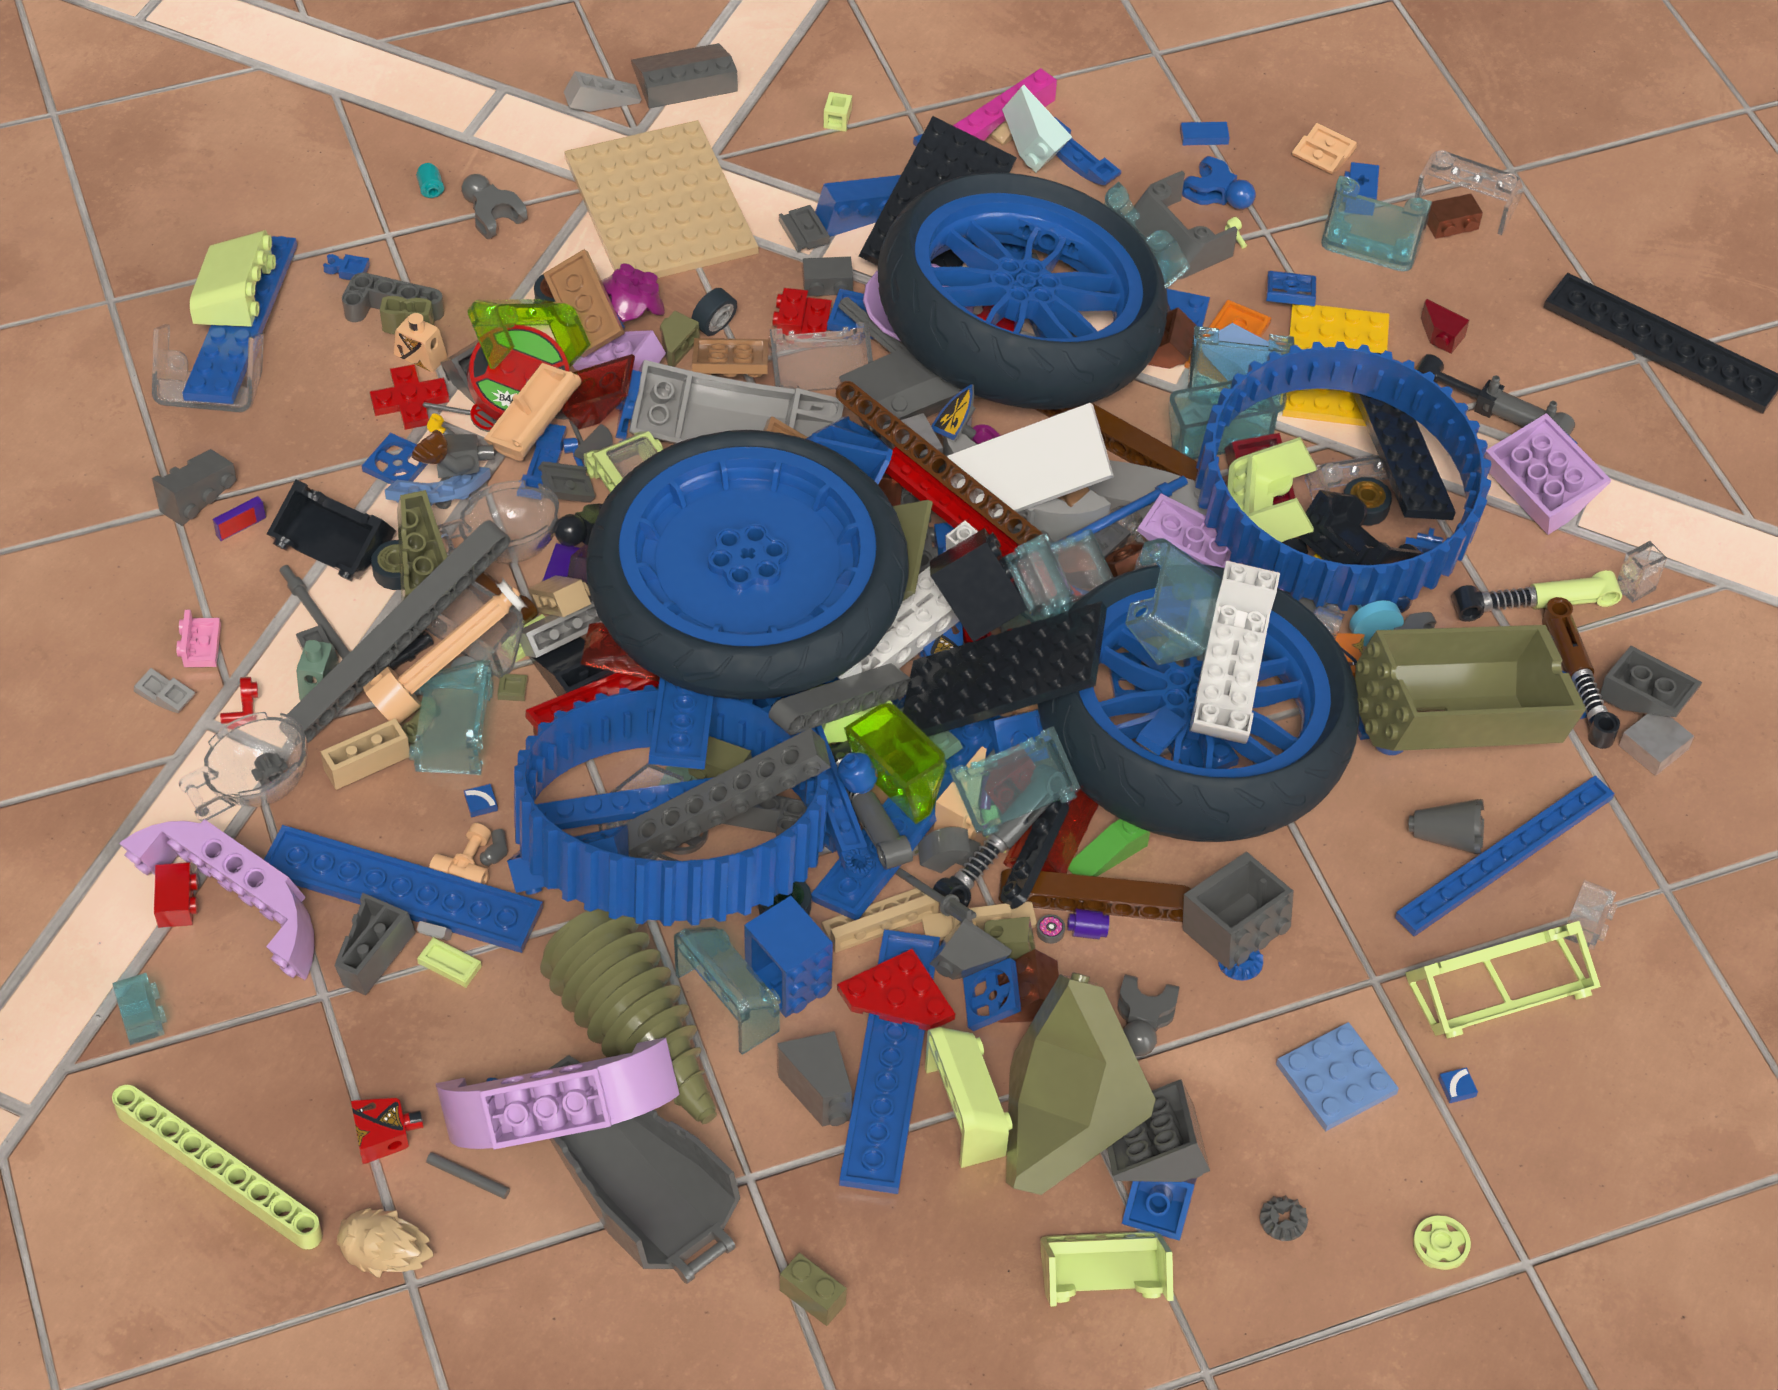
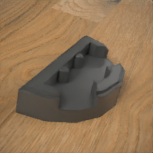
M600 424L580 444L573 456L584 460V453L612 446L613 438L610 431L603 424Z

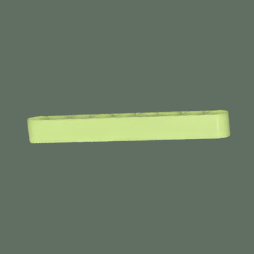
M122 1085L115 1089L112 1094V1101L121 1121L300 1248L313 1249L320 1244L323 1235L315 1213L136 1087ZM126 1102H132L129 1105H123ZM155 1117L150 1121H145L147 1118ZM170 1133H177L174 1136L167 1137ZM194 1148H199L196 1152H189ZM215 1164H222L218 1168H211ZM237 1180H244L240 1184H233ZM259 1196H267L263 1200H256ZM282 1212H290L286 1216H278ZM305 1228H313L310 1232H301Z

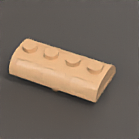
M542 363L519 394H514L512 403L488 432L484 440L489 445L493 444L494 450L515 460H523L574 391L580 386L581 379L579 375Z

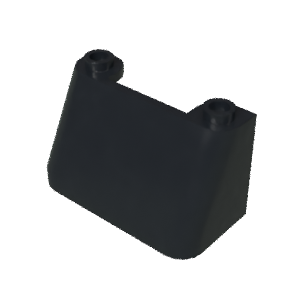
M295 479L267 535L274 539L273 544L285 551L290 547L338 570L337 575L352 582L353 578L359 579L370 567L373 553L381 544L392 540L396 530L384 520L372 514L371 516L367 513L363 514L327 497L322 492L308 488L306 483Z
M1325 490L1318 491L1305 512L1314 531L1299 536L1322 559L1342 564H1390L1423 554L1411 544H1403L1398 548H1393L1387 543L1379 542L1361 527L1366 520L1368 511L1362 500L1356 495Z

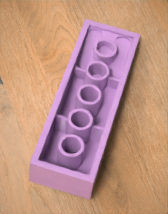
M1162 493L1137 529L1140 534L1176 563L1204 564L1225 568L1226 561H1230L1231 551L1227 546L1218 547L1215 543L1217 532L1215 528L1206 527L1204 523L1206 516Z

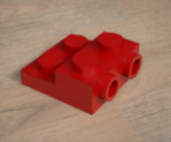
M784 288L783 294L777 295L776 308L779 309V312L774 311L773 326H777V337L825 342L832 300L808 297V290Z

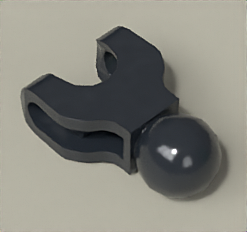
M588 504L583 507L582 512H576L575 515L567 514L559 518L554 526V535L559 543L568 547H574L580 543L588 545L593 525L602 504Z

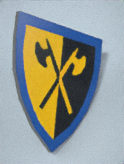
M973 384L961 390L944 406L931 426L934 432L954 441L958 439L961 433L970 439L975 436L976 430L967 425L976 409L973 406Z

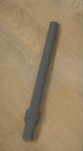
M288 565L282 566L279 571L287 581L288 589L294 596L300 599L317 625L322 626L328 640L343 660L350 653L349 649L308 594L302 579L296 577Z

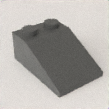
M1630 646L1605 676L1600 694L1602 695L1601 699L1622 710L1677 717L1700 688L1702 682Z

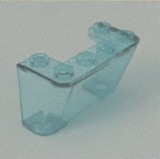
M1194 326L1187 376V399L1196 406L1217 405L1222 389L1231 388L1233 376L1237 373L1246 375L1251 362L1257 361L1263 364L1267 361L1269 353L1273 351L1280 355L1288 353L1290 346L1294 345V337L1269 334L1268 346L1219 341L1218 328ZM1201 334H1208V335H1211V337H1205V336H1202ZM1277 342H1282V343H1285V344H1287V345H1279V344H1276V343H1277ZM1288 392L1257 402L1244 411L1258 410L1266 411L1270 414H1278L1285 410Z
M1164 538L1144 542L1140 564L1144 566L1156 562L1160 567L1155 595L1153 598L1130 603L1125 624L1157 665L1199 656L1208 645L1221 578ZM1147 608L1143 615L1135 617L1140 609Z

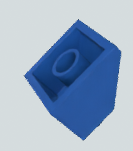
M1197 1178L1184 1182L1133 1181L1122 1224L1144 1231L1157 1232L1162 1236L1180 1241Z

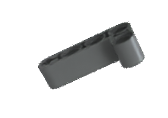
M362 272L355 274L342 295L344 316L350 322L356 323L364 320L370 308L380 309L382 298L387 296H399L405 299H428L432 301L434 321L440 320L444 316L443 297L438 289Z
M774 796L770 800L764 801L748 809L746 812L724 821L722 824L776 833L777 837L793 826L806 812L807 807L801 800Z

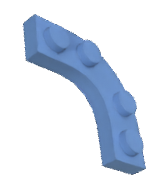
M480 467V471L477 473L453 476L447 480L434 483H419L397 479L385 489V497L387 500H394L399 503L400 495L426 490L431 506L438 502L466 499L470 493L481 487L482 484L491 478L490 468Z

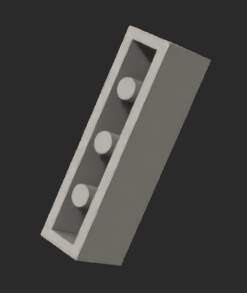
M589 596L590 605L565 617L549 615L516 631L525 656L537 658L603 626V622L597 615L592 597Z

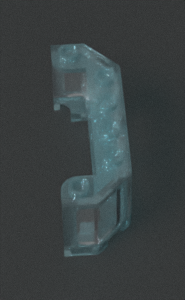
M1087 529L1075 537L1072 535L1062 541L1051 543L1047 535L1043 534L1014 549L1015 552L1004 557L1031 617L1041 615L1042 618L1067 612L1075 602L1089 591L1114 578L1091 529Z

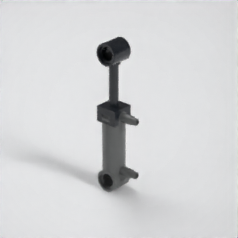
M1424 355L1415 370L1422 374L1427 372L1433 373L1435 375L1433 380L1435 383H1443L1476 398L1477 402L1474 412L1490 418L1494 414L1520 427H1525L1547 413L1569 436L1575 428V422L1571 416L1563 412L1556 413V401H1550L1547 409L1544 410L1504 392L1505 386L1500 384V377L1497 375L1493 376L1492 380L1489 379L1481 390L1442 373L1444 364L1435 355Z

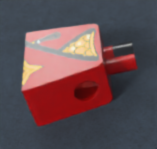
M398 1098L351 1101L363 1164L408 1148L406 1131L424 1128L420 1110L402 1114L401 1103Z

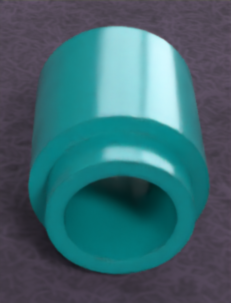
M431 163L420 165L416 178L421 194L427 198L438 197L444 191L439 169Z

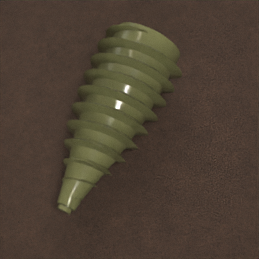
M600 909L591 912L586 911L573 918L552 936L543 952L540 970L545 978L550 979V990L555 995L561 997L564 1009L574 1013L576 1024L582 1028H588V1038L592 1042L602 1044V1052L606 1057L632 1053L637 1043L666 1037L679 1090V1095L674 1098V1103L682 1106L696 1121H700L702 1124L712 1121L717 1115L715 1112L716 1106L702 1076L705 1070H700L697 1062V1057L702 1050L700 1047L692 1048L690 1040L697 1031V1027L695 1025L683 1026V1021L688 1016L690 1008L686 1004L674 1006L680 996L681 988L678 985L665 986L670 979L671 970L668 967H657L661 954L656 949H647L650 936L645 932H636L639 924L635 923L633 917L621 916L615 920L609 918V912Z

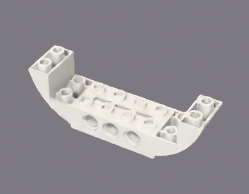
M967 521L962 522L946 535V551L978 531ZM930 566L919 574L915 594L902 601L892 626L877 646L863 660L838 676L840 680L890 663L899 669L920 653L925 646L959 622L954 611L930 576Z
M1226 561L1205 648L1190 721V731L1243 744L1247 743L1254 715L1252 707L1269 617L1276 596L1280 573Z

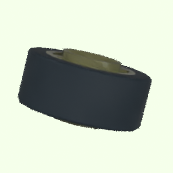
M390 540L381 544L371 556L373 577L383 588L401 590L399 540Z

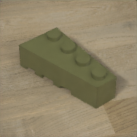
M426 490L400 495L397 519L401 602L448 557Z

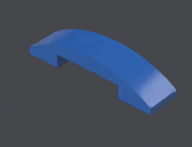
M1054 117L1071 134V129ZM1073 138L1056 154L1061 161L1080 176L1100 185H1106L1121 174V170L1104 157L1099 161Z
M549 424L544 433L538 438L527 474L522 476L517 496L543 499L546 496L541 479L542 471H539L538 467L543 461L559 463L564 445L563 439H565L567 430L566 426Z

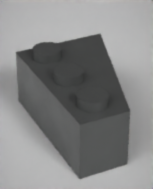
M212 449L187 460L188 465L180 469L176 466L171 468L170 474L162 478L158 475L152 478L160 512L181 526L194 519L203 508L214 502L216 497L230 488L237 480L233 463Z
M362 893L360 898L361 905L357 914H354L352 918V928L349 936H345L334 966L343 986L366 996L416 932L407 911Z

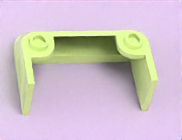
M1301 437L1242 456L1231 463L1228 474V491L1241 510L1258 527L1280 542L1314 531L1297 498L1273 505V497L1286 494L1293 484V478L1317 470Z
M937 1027L929 1029L927 1032L926 1073L939 1071L962 1133L959 1161L961 1168L1006 1156L1012 1121L1009 1113L1003 1112L982 1056L984 1048L980 1037L975 1038L974 1034L970 1032Z
M1142 1231L1053 1235L1040 1239L1045 1295L1050 1306H1057V1302L1070 1301V1297L1075 1296L1076 1291L1134 1288L1137 1292L1142 1293L1144 1298H1158L1163 1293L1167 1301H1174L1172 1251L1160 1233Z

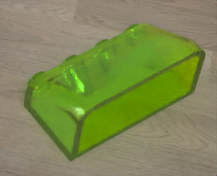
M891 703L878 705L844 727L851 752L867 754L877 769L878 778L875 784L915 824L928 817L933 811L947 767L944 752L900 709Z

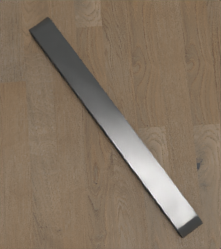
M487 520L483 522L282 719L281 728L298 745L308 744L363 690L366 684L381 673L507 549L511 541L510 537L493 521Z

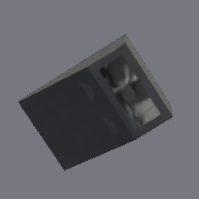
M581 637L537 658L529 657L557 697L614 674L613 668L602 653Z

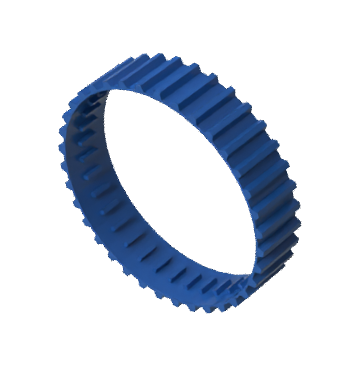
M1337 341L1335 347H1324L1320 342H1313L1312 348L1303 350L1297 345H1292L1286 354L1280 355L1275 351L1269 353L1267 361L1263 364L1257 361L1251 362L1246 375L1237 373L1233 376L1231 388H1223L1220 392L1218 404L1213 405L1196 466L1198 473L1195 488L1201 490L1198 506L1199 508L1207 509L1204 523L1207 528H1215L1217 532L1215 543L1218 547L1227 546L1231 551L1229 559L1231 562H1242L1244 565L1280 573L1277 588L1290 592L1291 596L1298 601L1304 597L1314 600L1315 607L1323 608L1326 603L1337 604L1341 611H1348L1350 605H1361L1363 607L1375 601H1391L1397 604L1398 598L1403 596L1414 600L1418 597L1422 587L1432 590L1437 586L1441 575L1450 576L1457 560L1462 561L1483 514L1487 503L1486 497L1491 487V480L1487 479L1491 469V461L1483 458L1488 445L1486 440H1481L1477 437L1480 425L1478 421L1468 419L1466 416L1468 406L1465 403H1456L1451 397L1453 389L1449 386L1440 387L1433 381L1435 377L1433 373L1427 372L1422 374L1415 370L1414 362L1409 359L1402 363L1393 359L1392 352L1387 350L1380 355L1370 352L1368 345L1362 344L1358 349L1347 348L1344 342ZM1334 389L1372 397L1410 415L1438 439L1451 456L1460 473L1466 495L1465 512L1461 522L1457 525L1454 534L1450 538L1448 537L1433 550L1411 559L1390 564L1352 565L1310 556L1283 544L1258 527L1241 510L1231 496L1220 473L1219 457H1216L1224 428L1229 426L1236 416L1255 403L1274 395L1295 390Z
M645 685L643 690L638 691L621 688L619 694L611 696L599 693L595 695V700L588 703L576 701L573 703V709L570 711L558 710L555 712L554 720L551 723L541 722L538 725V736H528L526 738V750H519L518 765L514 767L515 842L520 844V857L522 860H530V872L532 875L544 876V886L547 889L558 888L562 891V899L567 902L577 899L584 903V910L589 912L596 909L609 912V918L615 920L622 915L633 917L636 924H644L647 920H660L663 926H671L674 921H688L692 926L699 925L701 919L714 918L718 922L726 921V915L736 912L746 916L751 914V907L758 904L769 907L774 904V897L776 895L791 894L794 881L805 882L808 877V868H816L818 854L823 852L829 782V775L826 774V770L791 788L807 807L806 812L793 826L777 837L754 848L710 859L667 861L629 857L584 843L565 833L549 821L538 809L534 801L541 791L555 778L593 758L613 752L650 747L658 689L653 685ZM713 698L709 736L750 750L752 758L800 733L789 735L769 718V711L772 707L760 708L753 705V699Z

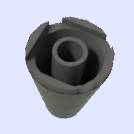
M1474 799L1415 810L1414 816H1409V832H1414V838L1473 854H1482L1484 818L1481 816V810H1484V800Z

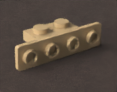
M1030 901L1015 909H1010L1008 904L969 908L976 912V918L972 919L973 924L983 931L985 929V922L988 920L1030 917L1032 928H1035L1037 925L1033 904ZM942 913L922 916L924 935L940 937V940H943L960 923L953 916H945Z

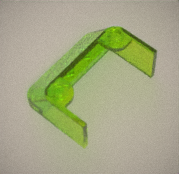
M542 299L476 300L468 308L469 319L491 369H495L515 347L507 328H512L515 325H549L555 341L567 358L569 367L591 345L576 310L571 305Z

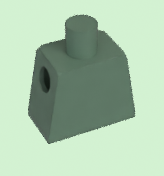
M316 640L306 641L296 670L300 701L339 664L334 646L331 643ZM313 677L316 678V683H313Z

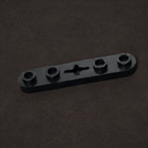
M1063 797L1054 799L1032 824V829L1000 895L1001 901L1004 904L1010 905V909L1018 908L1024 904L1035 885L1069 811V804Z

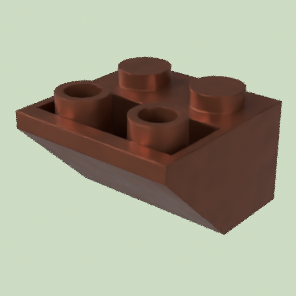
M1036 949L1014 960L1016 961L1021 1011L998 1022H1032L1059 977L1057 960ZM1005 973L997 975L999 986L1010 982ZM994 991L995 998L997 996V991ZM1008 996L1004 998L1003 1002L1001 1003V1007L1006 1002Z

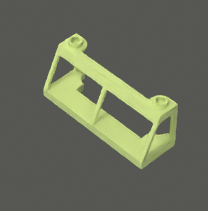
M1579 921L1405 973L1408 984L1435 1036L1446 1034L1447 1039L1462 1035V1028L1571 995H1574L1576 1000L1592 995L1591 989L1601 987ZM1576 934L1589 978L1584 977L1566 945L1564 937ZM1556 940L1578 981L1511 1000L1490 960ZM1483 962L1504 1003L1447 1020L1433 976ZM1426 979L1440 1023L1435 1021L1416 981Z

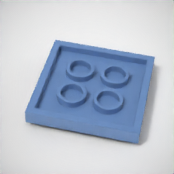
M1349 1022L1278 1058L1276 1062L1277 1067L1325 1132L1396 1095L1399 1089Z

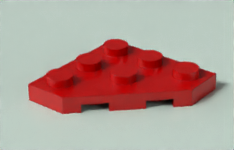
M913 949L837 984V990L851 1012L859 1014L866 1012L878 1015L879 1019L898 1024L906 1022L918 1025L919 1029L926 1031L941 1027L955 1020L956 1013Z

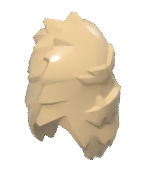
M368 1208L351 1214L348 1219L341 1221L337 1245L340 1246V1250L348 1263L355 1265L362 1272L367 1271L380 1278L383 1271L406 1272L420 1269L423 1267L421 1262L434 1256L433 1251L426 1245V1243L430 1242L429 1237L419 1231L418 1227L398 1218L397 1210L383 1211V1209L372 1210Z

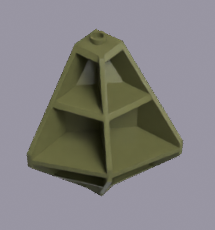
M1072 972L1071 977L1059 975L1014 1052L1009 1074L1008 1113L1012 1121V1129L1009 1130L1006 1158V1183L1014 1189L1042 1195L1152 1115L1156 1100L1104 988L1097 985V983L1090 982L1089 976Z

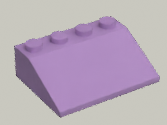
M1547 413L1490 447L1485 452V459L1491 461L1490 475L1547 535L1568 523L1611 483V479Z

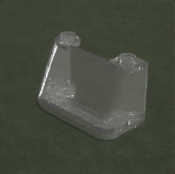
M869 322L856 323V328L850 329V331H848V327H843L842 331L795 335L794 331H789L788 336L782 333V328L769 330L768 346L773 381L776 387L799 388L807 391L836 389L841 383L839 376L873 361Z

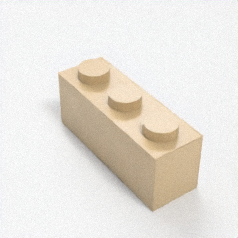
M555 575L528 588L539 613L565 617L591 604L589 588L581 579Z
M396 718L320 751L324 771L336 790L411 757L408 737Z

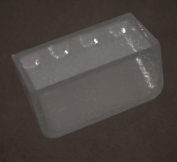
M473 581L425 630L443 640L496 594ZM512 605L508 614L503 616L470 644L461 654L473 658L478 665L499 679L509 674L515 665L524 628L522 613Z

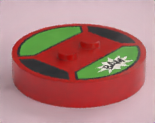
M524 325L503 326L486 334L475 346L467 370L468 388L478 407L488 416L498 421L512 403L514 394H519L542 363L569 372L567 358L558 343L546 333Z

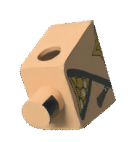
M411 314L396 329L394 355L432 373L441 365L440 362L447 358L440 330L436 326L425 322L421 314Z

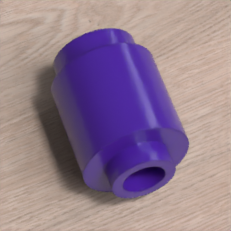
M1075 909L1074 914H1069L1067 930L1072 931V937L1097 940L1100 937L1107 938L1109 915H1103L1101 911Z

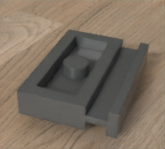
M811 205L790 210L789 214L786 215L779 214V222L797 252H801L802 248L811 249L830 243V236Z
M544 461L539 465L538 469L542 471L541 479L547 498L591 503L595 498L590 477L586 475L587 467Z

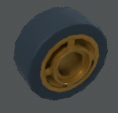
M1372 477L1356 478L1347 484L1343 493L1356 495L1367 507V517L1363 525L1379 524L1386 519L1392 502V493L1387 485Z

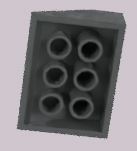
M720 43L631 60L649 109L738 92L736 66L732 56Z
M1182 1079L1152 1090L1156 1100L1151 1117L1107 1148L1112 1176L1115 1181L1184 1182L1189 1179L1198 1178L1210 1171L1195 1107Z

